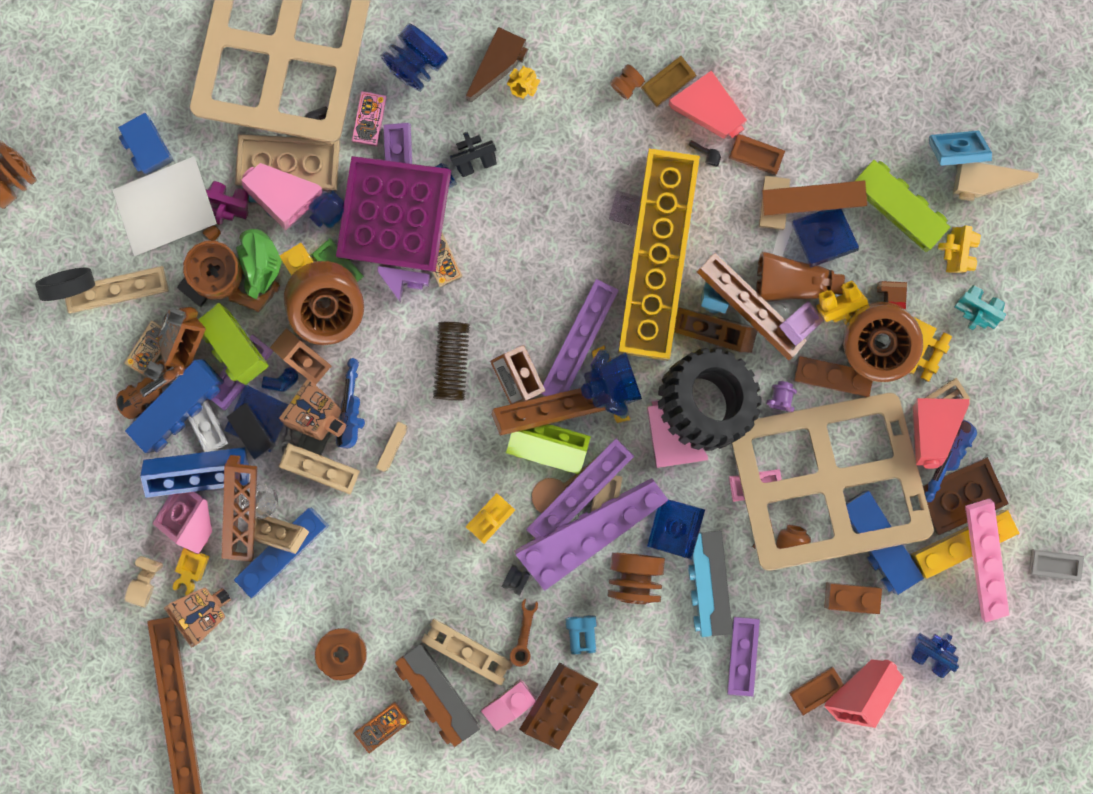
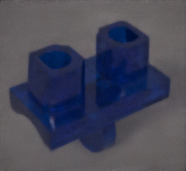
M922 633L917 635L915 647L911 653L912 660L920 665H923L928 657L936 660L931 667V671L940 678H944L950 671L955 673L959 668L957 664L959 657L953 654L957 647L950 643L952 635L946 633L941 638L937 634H933L931 639Z

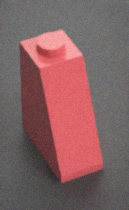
M712 71L669 101L668 105L671 109L723 139L729 135L731 138H734L745 130L743 125H745L747 119Z
M917 398L913 406L916 465H924V468L935 469L943 465L970 404L969 399Z
M871 659L824 706L837 721L876 728L904 677L897 670V666L893 662Z

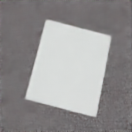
M195 156L113 189L134 256L217 224Z

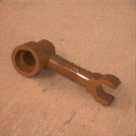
M526 599L522 602V610L524 612L517 647L513 648L510 653L511 662L518 667L527 665L531 658L527 646L533 614L538 609L537 601L535 608L531 611L525 608ZM521 651L525 654L523 661L516 660L515 654Z

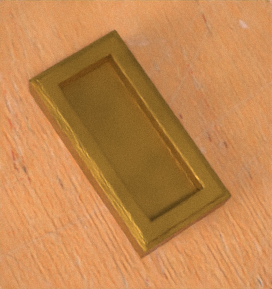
M679 56L642 85L641 89L657 108L697 75L684 58Z

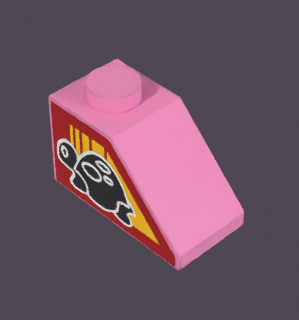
M519 679L485 706L481 712L495 730L498 731L533 706L537 698L523 680Z

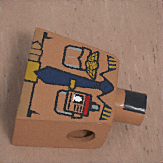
M309 379L305 381L279 418L286 427L318 440H323L328 432L339 437L346 428V424L338 419L342 412L338 405Z
M204 587L168 604L164 609L192 648L199 644L225 618V614L220 608L231 601L223 588L211 595Z

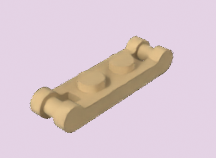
M433 618L430 623L431 629L428 634H424L421 640L424 644L496 684H503L507 669L510 670L513 666L511 660ZM440 632L447 635L443 644L436 640ZM492 661L498 663L495 672L488 669Z

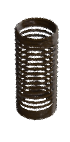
M438 322L437 329L439 331L437 333L440 335L437 336L439 339L437 343L439 344L436 345L438 353L435 355L438 358L435 360L438 362L435 365L439 367H435V370H437L435 375L438 376L434 377L436 379L434 383L437 385L433 386L436 389L433 391V398L464 401V395L466 394L463 392H466L465 390L443 387L465 388V385L447 383H466V381L444 378L466 379L467 377L442 373L467 374L464 371L445 370H466L467 367L442 364L467 365L466 362L446 361H467V358L443 355L468 356L467 353L446 352L469 351L468 349L444 346L468 347L469 345L443 341L469 342L466 339L444 338H469V335L442 332L470 333V324Z

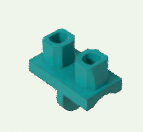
M975 285L957 300L954 308L964 313L963 317L970 320L968 328L972 331L977 325L984 329L987 326L995 329L1006 316V313L1003 312L1005 302L994 297L989 303L981 300L984 293L983 290Z

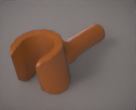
M215 225L207 227L202 233L209 240L215 241L220 236L221 231Z

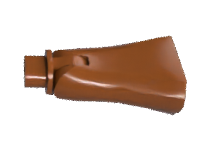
M763 251L758 259L757 276L762 278L757 280L756 292L766 302L819 298V293L827 290H832L834 294L843 295L841 288L845 283V275L834 274L833 270L821 266L795 261Z

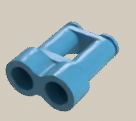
M588 615L565 618L566 629L569 630L571 654H581V651L595 653L594 627H597L596 616ZM579 632H585L586 647H581Z

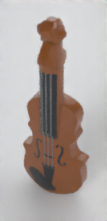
M177 363L173 369L166 371L156 381L146 377L141 382H138L136 388L133 385H128L126 389L118 392L116 405L119 412L128 419L139 417L146 410V405L152 404L163 393V386L174 380L177 375H183L184 365Z

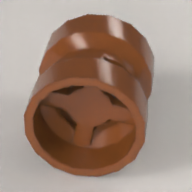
M629 64L622 69V74L619 77H614L610 81L612 88L625 100H628L633 95L635 88H639L645 83L642 75Z

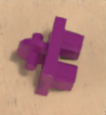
M213 181L208 190L205 189L217 225H222L224 219L233 221L234 216L247 219L249 195L245 190L235 189L233 196L230 197L224 195L226 186L217 181Z

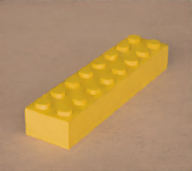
M650 148L648 150L618 354L665 361L670 359L700 156Z

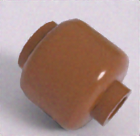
M787 525V528L779 531L776 546L779 549L809 544L811 543V537L807 534L806 529L796 525Z

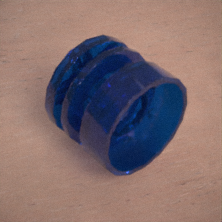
M408 23L397 35L400 42L404 45L403 48L391 43L388 47L395 57L387 51H384L380 57L395 77L405 85L421 92L425 86L418 77L426 82L431 80L425 68L429 67L438 72L449 58L428 35L413 24Z

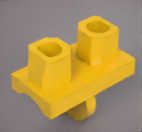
M972 226L952 227L951 234H947L946 243H938V249L945 251L944 260H947L946 272L961 273L976 270V257L968 255L969 248H977L980 244L981 235L972 231Z
M849 281L841 286L843 295L835 297L832 290L819 293L820 304H817L816 308L818 313L823 316L825 322L833 320L835 323L843 320L844 324L847 325L851 318L850 316L858 309L868 305L867 298L854 281Z
M496 493L467 524L466 528L485 544L512 515L515 509Z

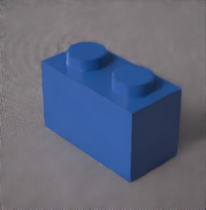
M146 113L118 127L122 134L118 137L126 150L130 148L134 155L131 161L138 172L142 170L146 175H149L174 161L154 123Z

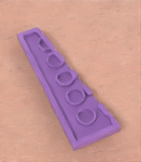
M653 478L620 494L619 497L601 504L600 508L588 514L586 512L580 515L579 519L570 524H563L557 527L556 531L545 537L540 536L514 550L515 555L545 591L659 508L668 499Z

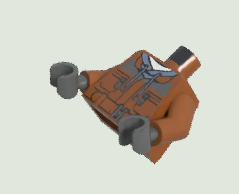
M171 307L168 310V313L164 316V322L157 338L162 359L157 363L150 361L144 375L156 381L161 373H165L172 367H175L177 363L184 365L185 369L191 365L206 330L197 319L198 312L195 308L181 307L176 309Z

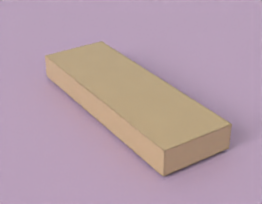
M287 443L278 466L350 495L360 472L355 468Z
M258 513L255 515L254 541L296 554L309 533L304 527Z

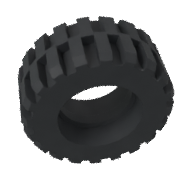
M713 347L710 350L702 348L683 357L664 374L662 378V383L664 384L659 386L658 395L662 396V399L658 401V409H663L664 414L661 415L663 423L668 422L670 426L668 431L672 435L677 434L679 436L678 441L684 445L691 443V448L700 450L704 447L705 451L721 449L739 440L754 427V421L758 419L760 410L757 407L762 402V397L757 394L760 386L758 382L755 383L753 380L755 376L751 369L748 371L745 367L746 362L741 358L736 360L734 353L730 351L722 353L721 348ZM695 379L708 380L715 384L722 392L726 402V412L722 421L705 416L696 406L693 398Z

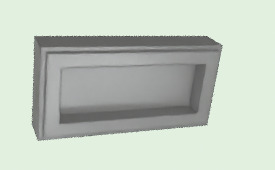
M1031 549L1028 574L1081 581L1084 556Z

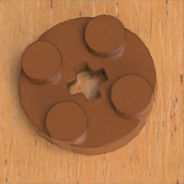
M347 628L333 629L325 634L316 646V664L329 678L340 681L348 680L363 669L367 660L366 644L357 632ZM338 647H343L344 651H348V656H345L344 661H340L339 657L334 656V652H337L339 649Z

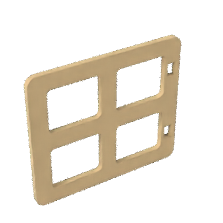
M214 0L190 103L192 113L199 118L328 143L338 141L343 130L371 0L351 1L343 42L340 48L295 40L303 0H282L276 31L273 35L228 27L234 0ZM225 47L270 56L260 102L257 107L212 99L221 54ZM291 60L336 68L327 115L324 120L279 112L285 78Z
M885 393L758 418L754 421L755 425L751 431L745 433V436L732 443L759 564L767 571L929 539L933 534L934 528L901 402L894 393ZM881 414L884 417L893 457L845 468L837 467L827 425ZM898 421L902 435L893 436L890 423ZM800 429L808 430L818 472L763 483L760 479L752 440ZM894 478L898 479L901 483L910 523L859 534L854 533L843 489ZM818 493L823 494L834 537L829 540L784 549L777 548L767 505L773 502ZM918 496L921 510L913 511L910 501L911 497Z

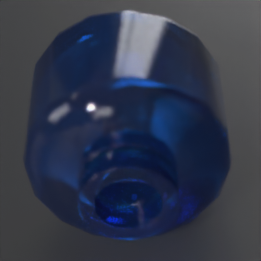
M333 190L330 193L322 191V194L316 197L309 205V210L312 213L309 218L319 228L322 225L329 229L333 228L342 219L344 201Z

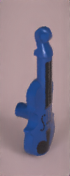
M350 358L347 363L349 369L345 374L344 395L341 402L342 412L340 414V421L346 424V428L341 436H336V445L346 449L352 448L356 444L358 428L362 429L365 425L364 419L357 418L360 399L354 395L355 380L358 378L356 371L359 362L355 358Z
M962 421L948 457L942 466L936 468L931 481L928 483V492L925 493L927 502L934 500L936 492L940 490V484L946 471L958 469L961 459L967 453L966 448L972 447V442L977 436V429L970 422Z

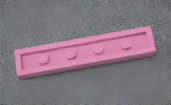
M991 499L965 506L980 613L985 623L1009 615L995 505Z

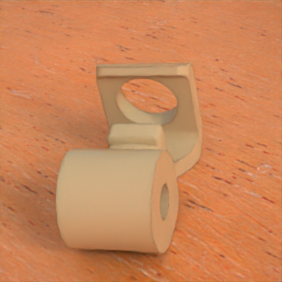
M140 556L136 559L135 565L142 568V571L138 574L136 580L133 579L130 582L126 591L125 601L146 608L154 589L150 582L154 578L155 573L162 569L163 563Z

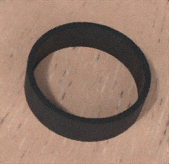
M83 267L51 274L38 280L35 286L41 301H54L88 291L95 286V281L91 269Z

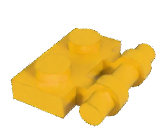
M915 318L923 335V351L919 362L910 374H914L919 366L924 369L920 378L929 382L933 374H936L940 368L938 364L943 354H947L950 348L948 344L952 336L943 332L938 341L932 338L937 328ZM928 346L934 348L929 361L922 358Z

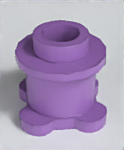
M778 381V385H772L774 390L772 399L767 400L766 404L776 410L794 412V407H791L793 395L797 394V390L793 389V384Z

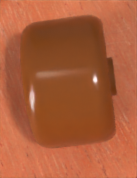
M331 261L311 262L294 272L286 284L284 306L288 321L292 329L302 339L317 345H332L347 339L359 327L364 315V299L357 280L344 266ZM322 297H327L325 300H322V301H319V300H318V299H320V298H322Z
M875 302L860 308L849 319L843 334V347L850 365L858 374L876 382H891L906 376L915 368L923 351V335L919 324L906 309L890 302ZM886 334L889 336V341L885 346H877L875 344L876 336Z

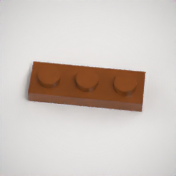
M802 356L798 357L794 382L864 397H870L873 382L858 374L853 367Z

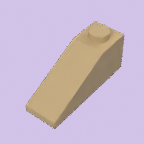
M978 162L957 164L953 194L960 195L959 198L962 200L974 201L975 198L1030 183L1038 178L1039 173Z

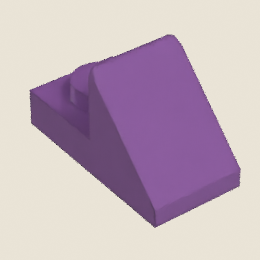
M378 266L379 274L400 302L404 283H408V288L422 290L423 286L429 287V274Z

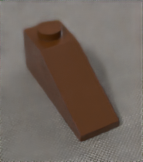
M500 27L497 28L466 94L467 101L473 102L516 68L518 62L523 63L529 50L526 48V39Z
M678 307L674 328L675 333L734 351L752 353L758 332L750 325Z

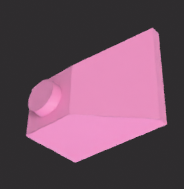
M196 492L169 495L152 523L176 544L197 554L206 545L212 533L207 500Z

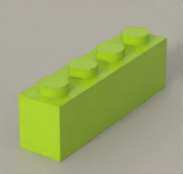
M873 160L854 181L865 180L867 201L924 252H928L950 229L951 226L947 224V218L938 211H932L928 207L929 203L921 195L917 194L915 196L908 190L910 187L903 179H896L889 173L891 170L885 163Z

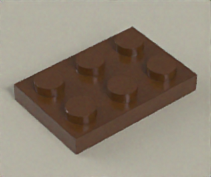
M988 457L944 476L940 484V490L936 492L934 500L927 502L933 528L937 535L968 523L965 507L967 505L991 499L994 502L995 510L1009 504ZM928 483L922 485L924 493L928 492Z
M559 662L519 730L560 750L599 684Z

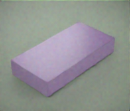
M807 301L779 327L796 346L817 328L824 319L812 304Z

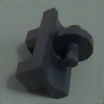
M468 131L463 133L465 140L456 143L458 151L467 147L468 149L450 155L453 166L457 167L462 177L474 173L471 160L480 157L484 169L497 164L494 153L497 150L493 141L490 140L473 147V145L482 142L480 135L470 138Z

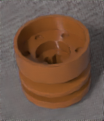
M0 140V207L5 209L17 199L15 192L11 188L15 185L25 192L27 186L22 181V178L31 185L37 179L25 159L14 148L9 147Z
M204 241L196 244L188 251L183 262V273L187 283L200 296L209 300H222L231 296L239 288L242 281V267L239 259L227 245L218 241ZM212 267H215L217 270L220 269L218 271L219 276L216 278L211 275L210 269Z
M612 552L610 570L621 573V578L609 579V584L619 585L620 590H608L607 596L631 604L645 605L661 602V595L650 593V589H662L661 584L652 582L651 579L652 576L664 575L665 558Z

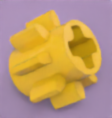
M525 66L519 71L514 68L507 82L512 94L522 99L527 94L533 97L540 83L535 71Z

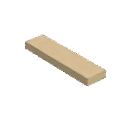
M160 266L95 281V286L88 291L65 298L67 311L71 314L169 292L164 267Z

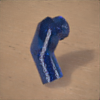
M288 367L284 369L285 372L278 378L264 376L261 387L263 389L285 392L296 384L298 373L294 368Z

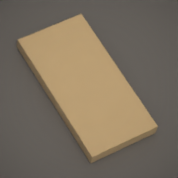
M238 134L235 185L243 186L241 180L244 173L249 168H255L262 163L315 183L324 191H337L340 140L328 143L299 137Z

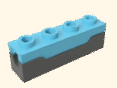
M722 531L689 533L690 539H686L685 542L687 555L692 554L693 565H688L689 579L694 580L695 590H691L692 606H697L698 616H694L695 632L700 631L701 637L733 634Z

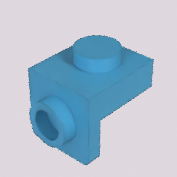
M705 281L701 293V307H704L705 310L711 313H726L729 303Z

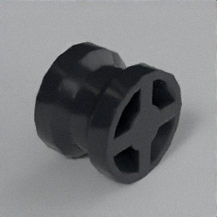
M512 564L501 587L504 589L510 588L514 590L516 595L520 596L531 573L527 571L522 572L518 570L516 565Z

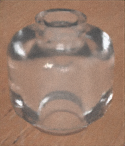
M257 481L255 518L265 519L276 511L278 495L269 486ZM240 494L242 509L249 505V500L243 494Z

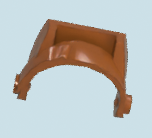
M275 281L270 291L258 296L257 299L244 294L238 288L229 296V301L259 313L272 299L274 293H278L280 289L279 282Z

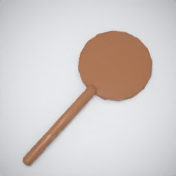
M590 462L587 466H585L583 469H581L580 474H581L592 462ZM575 474L565 483L555 478H545L539 481L532 492V502L535 508L542 514L579 474Z

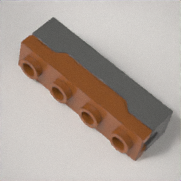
M420 643L396 660L397 667L395 671L403 681L408 680L412 686L409 689L412 696L417 702L422 700L427 708L424 710L426 716L432 723H438L442 729L439 731V734L447 745L451 743L455 748L462 741L480 730L481 726L423 643Z

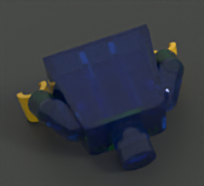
M605 345L592 351L594 359L590 364L591 370L584 374L586 383L582 385L581 393L586 399L592 398L596 408H605L607 412L614 414L616 423L629 421L631 418L629 417L628 404L641 400L642 396L627 354L623 353L611 358L609 352L605 349Z

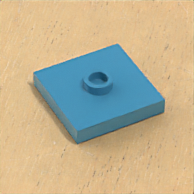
M979 130L929 136V145L940 166L992 161V152Z

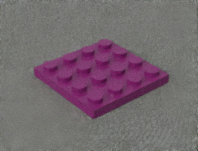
M351 156L336 257L436 272L451 170Z

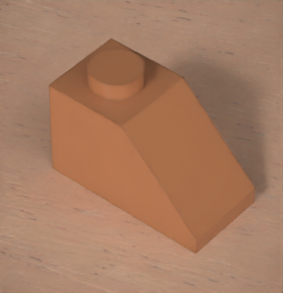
M287 328L270 346L281 359L304 377L311 380L315 385L332 366Z

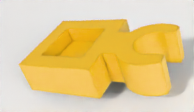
M183 548L175 572L181 574V577L173 583V590H178L181 583H184L187 587L185 595L193 593L195 589L193 580L200 581L202 579L210 556L201 552L197 554L187 548Z

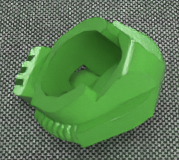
M249 229L240 234L241 245L236 247V251L246 277L244 281L245 291L249 296L257 299L258 294H264L279 274L282 260L274 243L266 233L257 229Z

